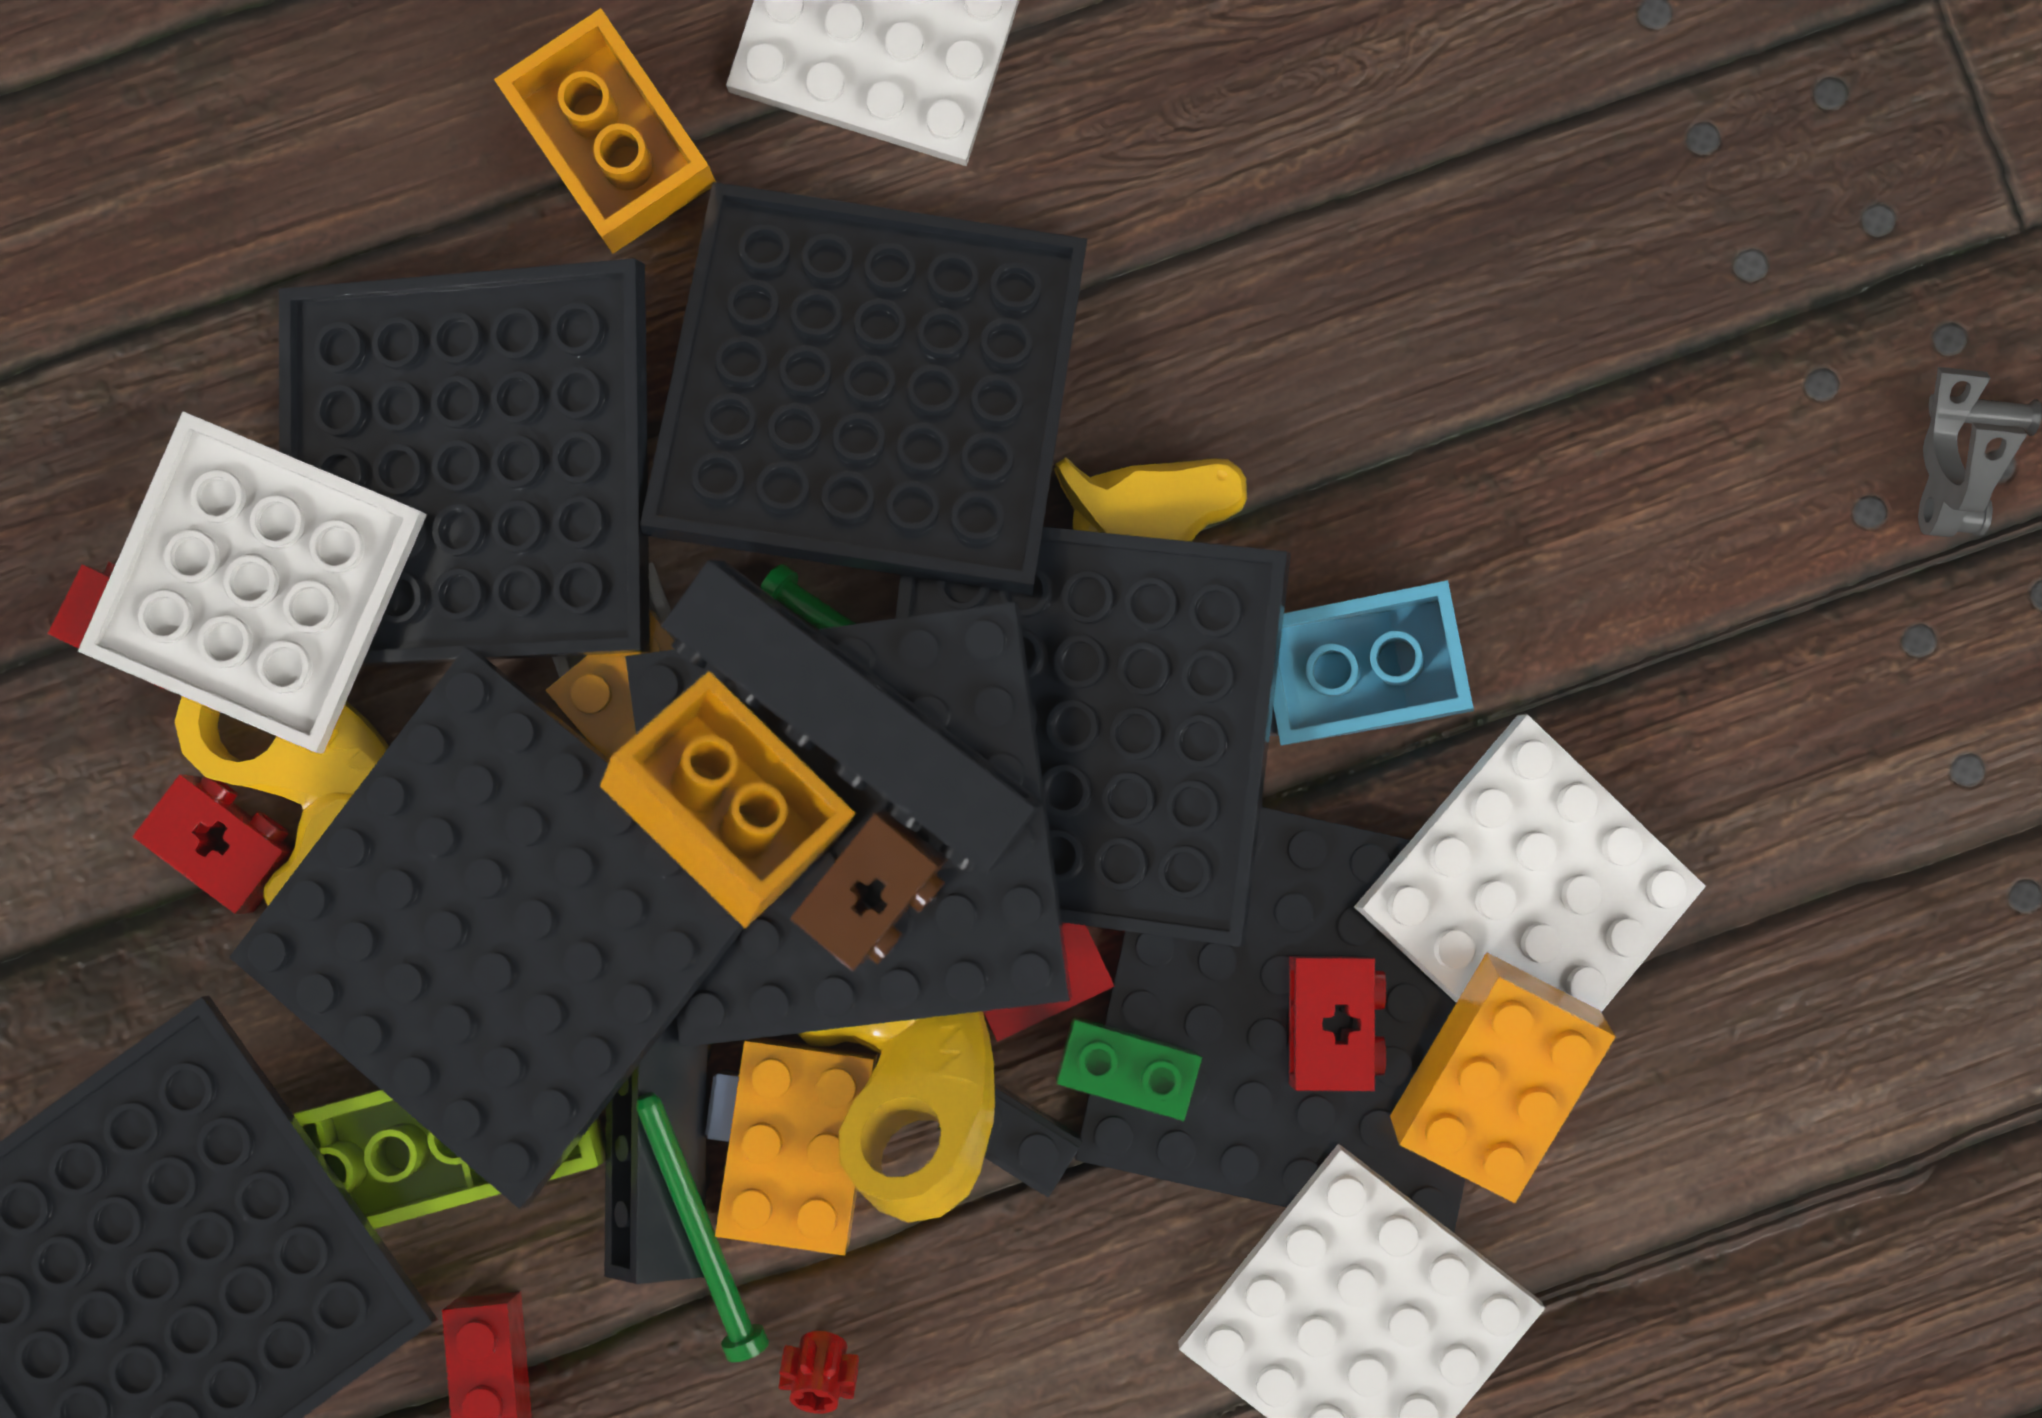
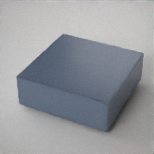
M723 1069L713 1076L705 1135H708V1139L728 1142L730 1140L740 1071Z

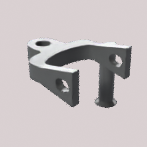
M1938 367L1935 392L1929 398L1931 422L1923 445V458L1929 478L1921 497L1918 521L1920 530L1924 535L1953 537L1957 532L1983 536L1988 531L1993 514L1992 501L1990 500L1993 489L2027 434L2033 436L2040 426L2042 406L2038 399H2033L2029 404L1979 399L1991 379L1987 372ZM1957 382H1967L1965 390L1960 396H1950L1952 387ZM1970 423L1972 424L1965 470L1958 452L1957 438L1962 425ZM1998 437L2002 438L2001 445L1997 451L1991 454L1985 453L1989 441Z

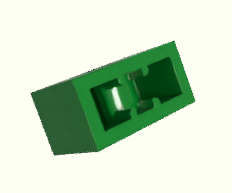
M1073 1016L1056 1074V1083L1184 1121L1202 1056L1190 1049Z

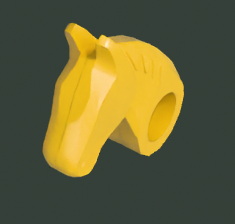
M1066 457L1054 464V471L1060 486L1074 509L1073 530L1192 542L1194 537L1207 525L1224 521L1240 512L1247 500L1246 477L1241 468L1229 459L1212 458L1176 463L1134 465L1092 477L1078 469Z
M181 696L174 723L182 754L206 778L282 796L301 804L303 808L292 854L289 860L273 873L264 886L263 897L267 905H269L389 748V745L374 726L346 701L323 754L315 753L276 736L267 751L255 759L241 762L229 754L220 740L218 730L220 712Z
M983 1011L797 1033L804 1042L813 1047H830L843 1042L861 1044L881 1054L871 1077L855 1098L838 1131L840 1165L860 1193L878 1211L909 1223L942 1217L969 1196L982 1168L994 1122L995 1109L994 1061ZM918 1120L935 1121L940 1124L939 1147L930 1162L918 1172L904 1177H887L883 1175L881 1167L883 1150L892 1135L903 1126Z

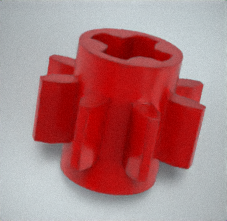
M826 1331L805 1333L800 1338L799 1348L791 1345L784 1346L778 1388L780 1390H791L790 1402L800 1410L816 1414L832 1412L838 1407L839 1397L851 1400L854 1398L859 1356L847 1354V1342L834 1333Z

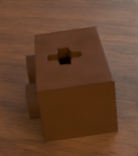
M883 809L871 817L790 919L850 970H855L868 958L878 965L903 935L894 925L911 906L920 913L944 885L945 881L936 874L948 859L917 833L896 820L886 809ZM879 879L886 885L881 893L883 901L874 907H870L863 901L869 892L866 885Z

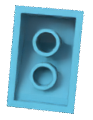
M1448 580L1284 613L1273 703L1281 746L1474 711Z

